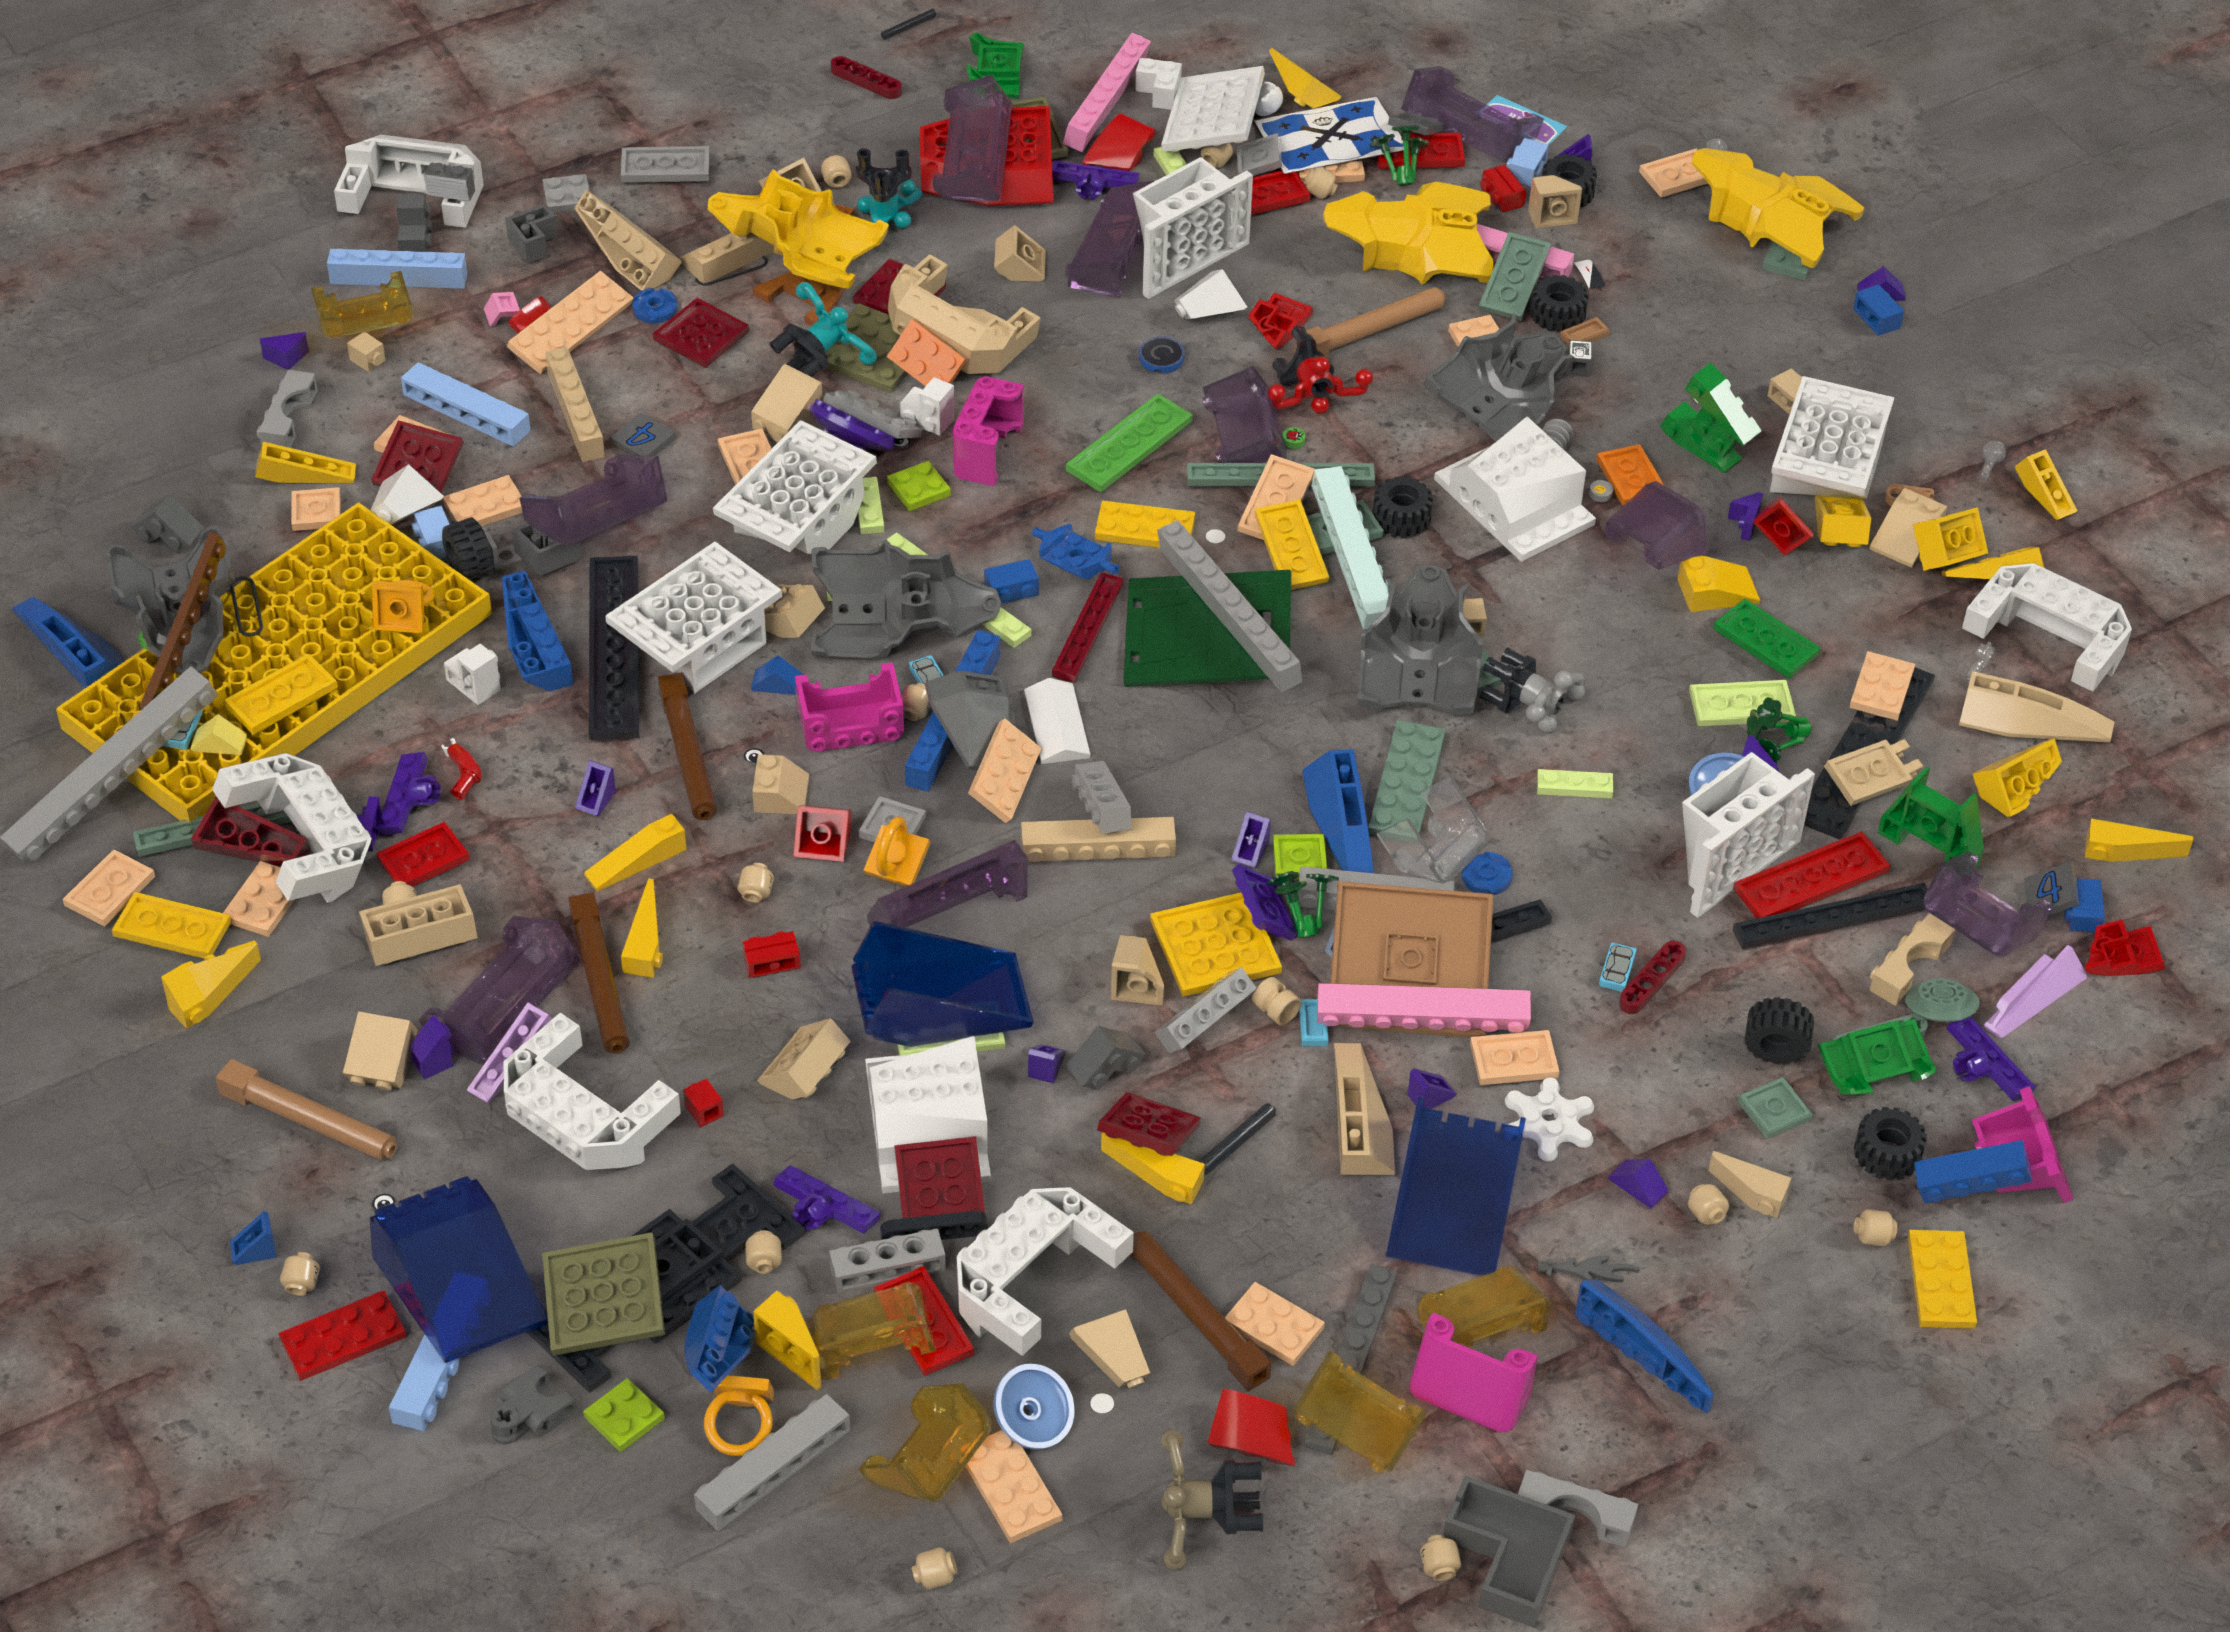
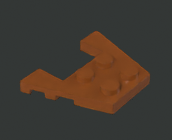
M790 271L753 287V295L767 303L771 302L783 291L798 298L795 291L797 285L802 282H808L821 298L825 307L824 310L831 312L846 288L794 275ZM810 299L801 300V301H803V302H805V303H807V304H809V305L815 307L814 304L812 303V301H811ZM815 308L804 316L805 323L810 326L819 320L815 314Z

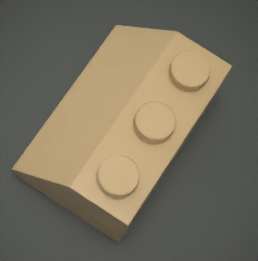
M831 1018L801 1026L757 1081L761 1085L792 1100L801 1097L807 1098L816 1091V1084L831 1072V1065L845 1054L846 1051L844 1049L851 1041Z

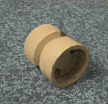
M1275 977L1265 979L1252 996L1253 1004L1261 1011H1267V1015L1280 1026L1289 1023L1297 1015L1302 1005L1301 999L1291 990H1286L1285 985Z

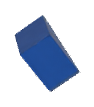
M778 655L755 670L751 691L796 695L795 676L804 674Z
M263 1211L230 1241L233 1264L240 1265L277 1258L268 1212Z

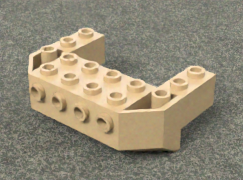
M929 254L914 268L907 264L903 265L890 289L888 312L893 331L901 335L911 319H915L968 359L961 369L967 374L999 373L1037 338L1041 317L1023 307L1007 321L995 315L984 324L935 296L934 294L945 285L948 264Z

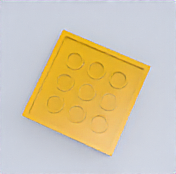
M1241 892L1150 913V921L1183 997L1205 992L1228 972L1241 967L1251 981L1282 973V965L1266 930H1260L1253 924L1252 915L1244 904V897Z

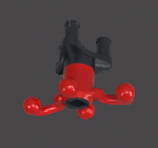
M1299 325V328L1295 326L1291 331L1292 336L1297 341V348L1292 360L1288 365L1284 358H1277L1272 363V367L1277 373V378L1283 386H1290L1300 381L1295 387V395L1284 399L1286 395L1285 388L1280 384H1274L1268 389V397L1272 400V405L1275 409L1295 406L1303 398L1313 397L1314 399L1311 402L1312 410L1317 414H1323L1329 408V402L1325 398L1328 394L1336 393L1340 397L1360 396L1367 392L1368 386L1373 381L1371 371L1361 369L1355 375V381L1359 386L1343 388L1342 379L1338 376H1332L1334 373L1333 365L1324 357L1322 352L1317 350L1315 339L1307 333L1302 325Z

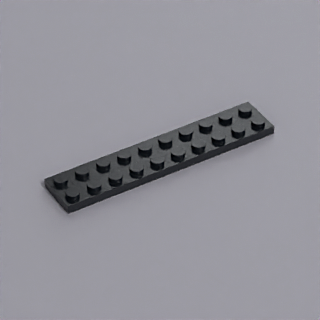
M638 556L590 558L589 740L639 738V647L606 623L607 614L639 593Z
M1916 667L1914 668L1898 721L1858 710L1829 760L1883 740H1887L1890 745L1899 742L1931 687L1935 675ZM1824 767L1812 787L1804 826L1841 840L1863 802L1850 806Z

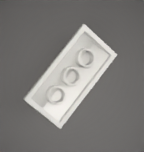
M1047 678L1024 689L1036 744L1041 747L1039 753L1041 764L1090 758V751L1073 683Z

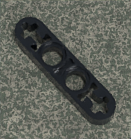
M968 1211L888 1220L880 1226L881 1240L922 1231L917 1229H938L941 1240L976 1237L981 1231L988 1229L987 1216L981 1211Z

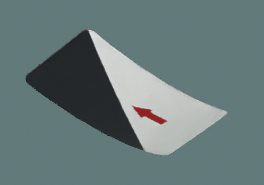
M1591 260L1574 262L1589 289L1605 286L1600 273Z

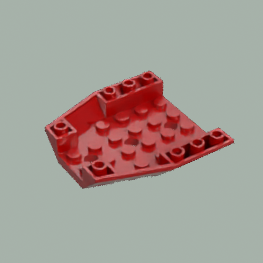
M1050 106L984 108L921 126L920 167L922 193L985 206L1053 204ZM1029 139H1030V140H1034V141L1031 142V143H1026V142H1024L1025 140H1029ZM983 141H989V142H991V143L986 144V145H985V144H981V142H983ZM943 143H946V144H947V145H945V146H938V144H943Z

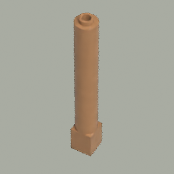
M1433 287L1330 327L1321 329L1319 326H1316L1306 331L1315 339L1317 350L1322 352L1324 357H1328L1329 351L1443 308L1445 295L1442 290ZM1295 340V345H1294V352L1296 351V348H1297V344H1296L1297 341H1296V340Z
M230 1059L215 1077L219 1094L246 1106L249 1102L381 1161L391 1158L396 1152L397 1144L395 1143L394 1136L259 1077L258 1070L233 1059Z

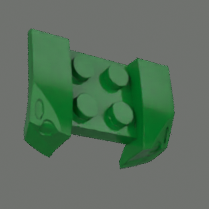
M974 32L969 37L972 53L978 55L977 70L971 65H966L973 90L990 98L1019 99L1023 43L992 40L983 36L980 32Z
M1915 1019L1900 1023L1896 1020L1848 1033L1839 1039L1818 1045L1829 1077L1840 1093L1845 1095L1864 1096L1874 1093L1869 1084L1909 1074L1912 1082H1915L1937 1072Z

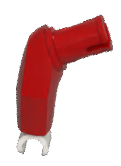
M451 738V746L445 747L442 745L441 747L445 755L458 766L461 776L453 788H451L450 793L455 798L464 800L470 788L474 784L480 783L482 771L472 754L456 743L455 739Z

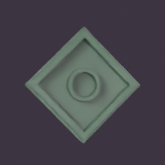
M1784 1077L1738 1096L1737 1100L1766 1139L1809 1122L1813 1116Z

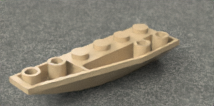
M585 190L576 204L575 210L615 270L642 291L648 288H655L671 280L682 262L678 257L590 191Z
M1972 671L1959 726L2007 737L2110 742L2114 721L2086 706L2050 691L2025 683Z
M1334 1043L1341 1175H1395L1393 1129L1361 1043Z

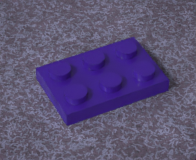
M1241 864L1236 865L1232 869L1236 879L1235 883L1241 890L1244 904L1252 915L1253 924L1260 930H1266L1277 937H1283L1292 941L1298 933L1281 895L1275 894V890L1278 888L1269 886L1267 883L1272 878Z

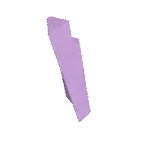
M2067 945L2054 961L2044 954L2001 997L1996 1005L1998 1011L1984 1024L1983 1028L1997 1037L2003 1038L2087 978V974L2073 948Z

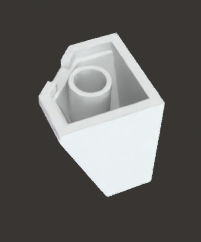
M1223 269L1210 272L1174 300L1177 304L1175 306L1176 311L1182 318L1185 317L1186 319L1247 308Z
M408 464L383 481L370 511L390 525H393L414 515L416 512L429 508L440 501L443 495Z

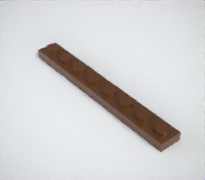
M210 532L140 704L141 709L146 707L174 681L175 671L182 663V654L185 646L190 643L193 626L200 618L201 606L208 598V589L211 581L216 578L219 561L226 552V545L219 534Z

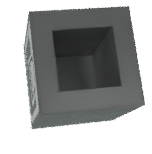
M1569 340L1568 355H1573L1575 359L1567 369V375L1590 377L1592 341Z

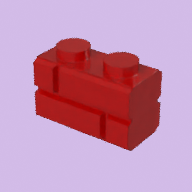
M1505 164L1496 166L1495 169L1489 168L1483 171L1480 187L1483 192H1487L1490 195L1494 206L1497 205L1504 213L1525 205L1526 190Z
M779 931L774 935L765 937L754 936L742 941L743 957L749 978L801 968L800 952L794 931Z

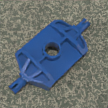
M1066 524L1047 532L1039 527H1035L1032 530V536L1042 540L1039 547L1040 558L1080 578L1090 579L1098 572H1103L1104 570L1116 575L1120 570L1119 565L1110 562L1112 556L1110 542L1103 547L1074 533L1072 524Z

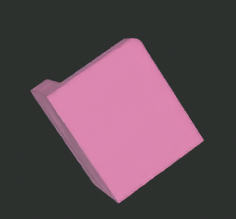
M513 292L492 293L484 307L490 326H495L500 317L514 316L520 311Z

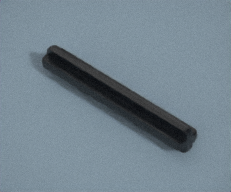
M1270 1103L1264 1104L1198 1161L1205 1164L1204 1175L1210 1173L1276 1116L1275 1107Z

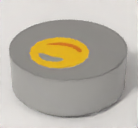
M1604 480L1594 481L1590 485L1589 495L1597 502H1607L1613 496V486Z

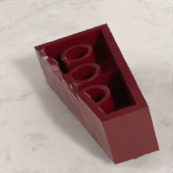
M217 796L190 839L197 850L256 862L262 861L276 866H282L284 861L307 856L311 850L307 838L237 805L224 808Z

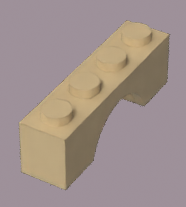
M1930 913L1923 921L1918 920L1912 929V933L1909 936H1903L1898 944V948L1895 951L1891 950L1885 957L1884 963L1881 966L1877 965L1870 975L1872 982L1869 991L1897 1006L1912 985L1914 973L1908 967V963L1920 958L1939 960L1952 945L1956 928Z

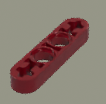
M837 56L831 60V72L837 77L888 99H897L902 95V83L895 78L847 57Z
M1668 941L1622 991L1619 1001L1622 1011L1628 1014H1636L1645 1007L1683 964L1686 956L1684 944L1679 941ZM1662 966L1666 968L1667 971L1659 973L1656 972L1653 969V967ZM1643 981L1649 982L1653 987L1643 988L1639 983ZM1635 994H1637L1636 1001H1632V999L1635 997Z

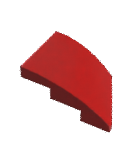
M1119 113L1095 140L1083 160V165L1095 164L1103 165V168L1131 171L1142 161V147L1155 136V129Z
M1273 293L1268 302L1259 299L1248 315V318L1270 345L1278 350L1293 338L1291 331L1295 326H1298V328L1299 325L1304 326L1312 315L1313 309L1311 306Z
M2123 919L2097 925L2094 934L2095 940L2090 948V957L2085 965L2088 974L2125 976L2165 970L2151 926L2127 932Z
M1223 1389L1207 1443L1213 1447L1238 1451L1242 1455L1264 1458L1271 1463L1295 1467L1296 1463L1295 1458L1292 1456L1290 1444L1292 1437L1291 1431L1288 1429L1287 1408L1253 1395Z

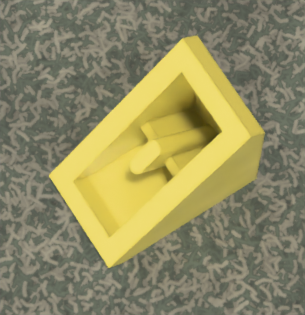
M218 714L196 730L191 751L242 755L247 733Z

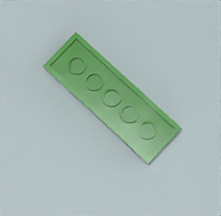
M1156 394L1066 463V471L1099 492H1102L1190 424L1193 414L1160 394Z

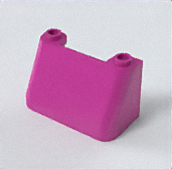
M1432 1313L1426 1324L1411 1376L1410 1392L1422 1401L1495 1431L1508 1432L1512 1430L1531 1396L1538 1355L1523 1349H1513L1507 1353L1502 1362L1451 1341L1454 1334L1452 1322L1445 1317Z

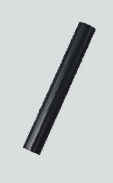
M930 9L881 32V37L886 40L935 17L936 11Z

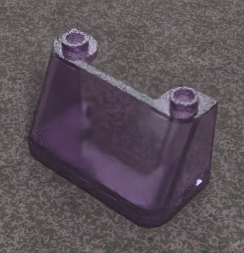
M1254 366L1203 387L1205 396L1202 397L1205 408L1207 410L1211 409L1215 416L1222 444L1218 447L1219 451L1216 452L1219 463H1267L1271 454L1284 459L1287 458L1276 410L1272 405V400L1268 397L1269 388Z
M1657 481L1648 483L1607 521L1605 526V534L1613 542L1621 541L1623 534L1626 533L1642 543L1645 549L1643 552L1645 561L1658 570L1707 552L1705 519L1700 507Z

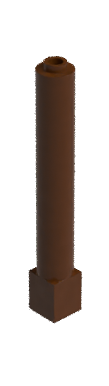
M679 672L658 676L659 695L664 714L667 716L692 815L698 820H708L717 813V806L689 706L683 674Z
M592 892L568 897L570 914L579 943L603 1047L609 1053L618 1054L628 1048L630 1040L600 923L595 894Z
M1147 1231L1134 1233L1133 1252L1131 1255L1228 1362L1227 1369L1247 1392L1270 1379L1272 1362L1251 1339L1246 1341Z

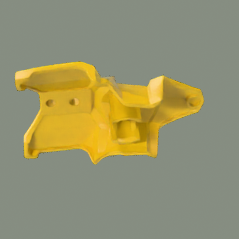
M1704 148L1695 151L1691 164L1705 178L1712 190L1709 212L1710 221L1721 222L1736 231L1742 232L1749 240L1750 247H1754L1760 238H1769L1799 256L1802 264L1809 268H1814L1822 257L1824 251L1823 222L1832 212L1838 211L1848 214L1850 219L1854 221L1859 220L1863 215L1864 207L1820 176L1792 177L1783 172L1778 177L1754 168L1753 161L1744 153Z
M774 169L770 172L759 195H738L718 192L709 198L707 210L733 235L746 236L751 232L774 245V253L783 256L784 265L794 275L849 289L855 280V274H848L846 272L851 261L879 246L887 235L889 224L882 220L872 223L840 212L834 206L833 195L830 189L820 192L807 189L794 181L781 177Z
M1431 182L1423 184L1416 194H1407L1403 201L1377 202L1373 195L1362 191L1350 197L1327 203L1323 219L1327 228L1337 231L1363 246V271H1368L1372 268L1398 270L1413 276L1421 284H1425L1433 275L1439 273L1478 278L1479 282L1488 283L1494 269L1493 258L1490 256L1477 231V214L1483 210L1488 211L1490 207V195L1488 193L1452 184Z

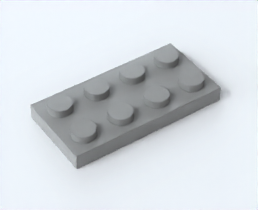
M709 146L622 148L621 182L709 181Z
M836 390V392L825 393L823 401L895 438L921 437L923 428L917 426L916 421L906 417L901 418L897 416L898 412L889 408L883 409L879 407L878 402L871 399L865 400L856 391L848 390L843 392Z

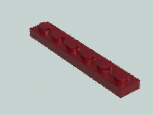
M1100 573L1052 669V677L1073 683L1076 682L1122 589L1123 578Z

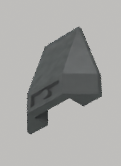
M960 670L927 681L925 688L930 706L967 769L978 771L998 722L1005 718L1015 726L1016 714L1003 678Z

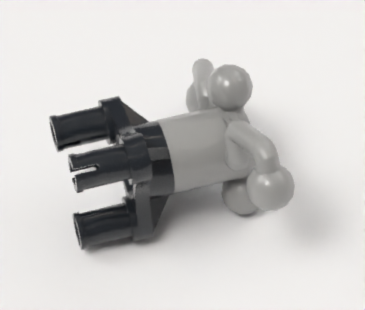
M1510 648L1504 650L1501 662L1490 656L1486 660L1489 662V665L1484 663L1483 671L1500 678L1505 688L1503 693L1487 684L1480 694V699L1498 706V710L1504 713L1510 712L1520 703L1527 705V719L1531 722H1538L1539 729L1545 733H1551L1556 729L1557 720L1555 716L1561 710L1566 695L1571 700H1580L1585 694L1583 674H1571L1569 671L1561 670L1554 676L1553 683L1536 674L1535 658L1529 655L1523 656Z

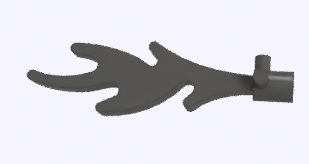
M1608 1256L1592 1257L1583 1261L1578 1266H1573L1576 1258L1562 1263H1553L1552 1259H1548L1547 1262H1537V1272H1545L1547 1278H1551L1552 1271L1571 1274L1584 1280H1592V1276L1611 1282L1624 1281V1276L1615 1275L1612 1272L1632 1271L1638 1273L1640 1267L1630 1264L1602 1265L1608 1262Z

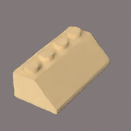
M751 232L746 236L730 233L679 257V259L682 261L681 264L704 284L774 252L775 246Z
M461 884L359 911L368 946L376 966L478 938L474 916Z

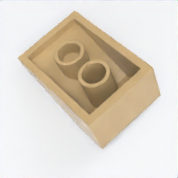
M1904 488L1891 506L1869 549L1912 568L1920 558L1913 524L1945 516L1947 506Z

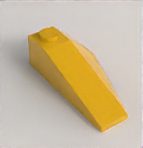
M1271 47L1269 52L1288 91L1295 96L1294 101L1302 107H1305L1307 104L1314 109L1340 100L1341 95Z
M2030 546L2000 554L1999 558H1986L1976 564L1969 563L1944 570L1942 575L1947 577L1991 579L2002 566L2034 563L2044 568L2039 547Z
M2053 738L1974 772L1973 777L1980 797L2006 817H2011L2028 807L2030 798L2038 794L2041 790L2040 785L2044 780L2051 777L2062 760Z
M254 940L229 948L225 954L217 957L213 954L205 956L204 961L196 964L192 961L183 963L161 977L169 1011L186 1029L208 1017L261 961L257 942Z

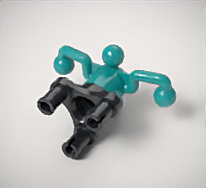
M866 148L859 149V152L857 151L858 165L856 166V177L869 186V196L861 197L857 202V207L862 213L870 212L872 223H876L877 220H882L886 223L893 220L895 225L902 229L907 228L911 224L910 214L905 211H898L903 206H910L922 197L923 193L920 188L916 187L915 182L909 180L912 177V169L909 166L910 153L905 149L896 151V166L893 168L873 167L871 165V151ZM899 185H900L899 190H900L901 194L904 195V196H906V197H903V196L898 195V186H899Z
M808 282L798 284L795 290L796 295L801 300L810 299L815 306V314L819 320L807 330L789 323L783 328V332L769 343L772 350L777 354H780L789 344H793L795 352L793 358L786 365L813 377L819 371H824L829 366L826 352L838 341L846 345L851 343L860 349L859 359L862 364L869 366L874 364L877 360L875 350L856 335L847 333L848 328L845 322L848 320V313L846 309L836 307L831 312H826L821 298L812 285Z

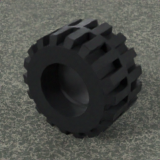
M1567 154L1554 156V159L1550 158L1547 160L1542 169V176L1555 175L1581 186L1580 207H1585L1587 203L1592 202L1595 194L1597 172L1595 166L1590 161H1586L1583 157H1577V155L1570 156Z
M1565 275L1547 276L1543 280L1537 281V284L1533 287L1530 316L1533 318L1534 323L1551 332L1552 330L1561 332L1583 323L1586 318L1589 298L1586 286H1583L1582 282L1576 281L1575 278H1569Z
M1394 477V479H1386L1385 483L1381 482L1378 485V488L1374 491L1372 514L1383 529V533H1389L1392 537H1414L1416 533L1421 534L1424 532V529L1429 527L1433 495H1431L1430 488H1426V484L1419 483V480L1415 478L1412 480L1409 477Z
M473 517L443 527V547L448 562L454 570L470 581L493 573L494 561L490 544L481 525Z
M1774 997V999H1763V1002L1758 1001L1749 1009L1745 1031V1045H1747L1748 1051L1753 1052L1756 1058H1762V1061L1773 1062V1064L1799 1062L1801 1058H1805L1811 1051L1814 1016L1812 1013H1809L1807 1007H1802L1801 1003L1793 1002L1788 998L1780 999V997Z
M1882 1107L1881 1111L1874 1109L1871 1114L1867 1113L1859 1124L1854 1144L1855 1158H1858L1860 1167L1865 1166L1867 1173H1874L1875 1177L1879 1179L1881 1176L1891 1181L1895 1177L1897 1180L1904 1179V1175L1909 1177L1915 1170V1162L1922 1160L1927 1140V1134L1924 1133L1925 1128L1919 1124L1920 1120L1917 1117L1912 1118L1910 1112L1899 1111L1900 1108L1894 1107L1893 1110H1890L1888 1107ZM1882 1141L1893 1142L1898 1146H1890L1883 1143Z

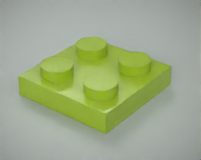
M929 461L887 476V483L908 511L951 496L950 487Z
M1324 834L1273 835L1275 876L1288 871L1298 872L1300 875V867L1327 869Z
M628 1378L583 1411L584 1418L620 1453L665 1419L664 1412Z

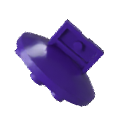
M818 399L810 403L808 407L816 421L825 428L824 432L861 450L888 451L892 450L895 442H893L895 437Z

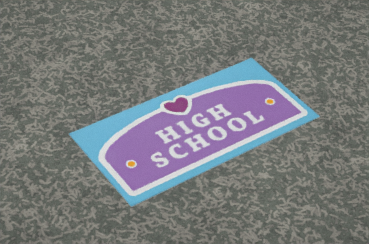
M1496 95L1475 115L1519 136L1548 145L1568 127L1499 95Z

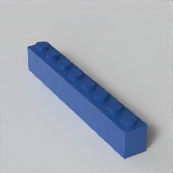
M977 630L955 672L961 670L991 675L1001 656L1000 636ZM934 712L905 764V785L927 792L932 787L953 747V743Z

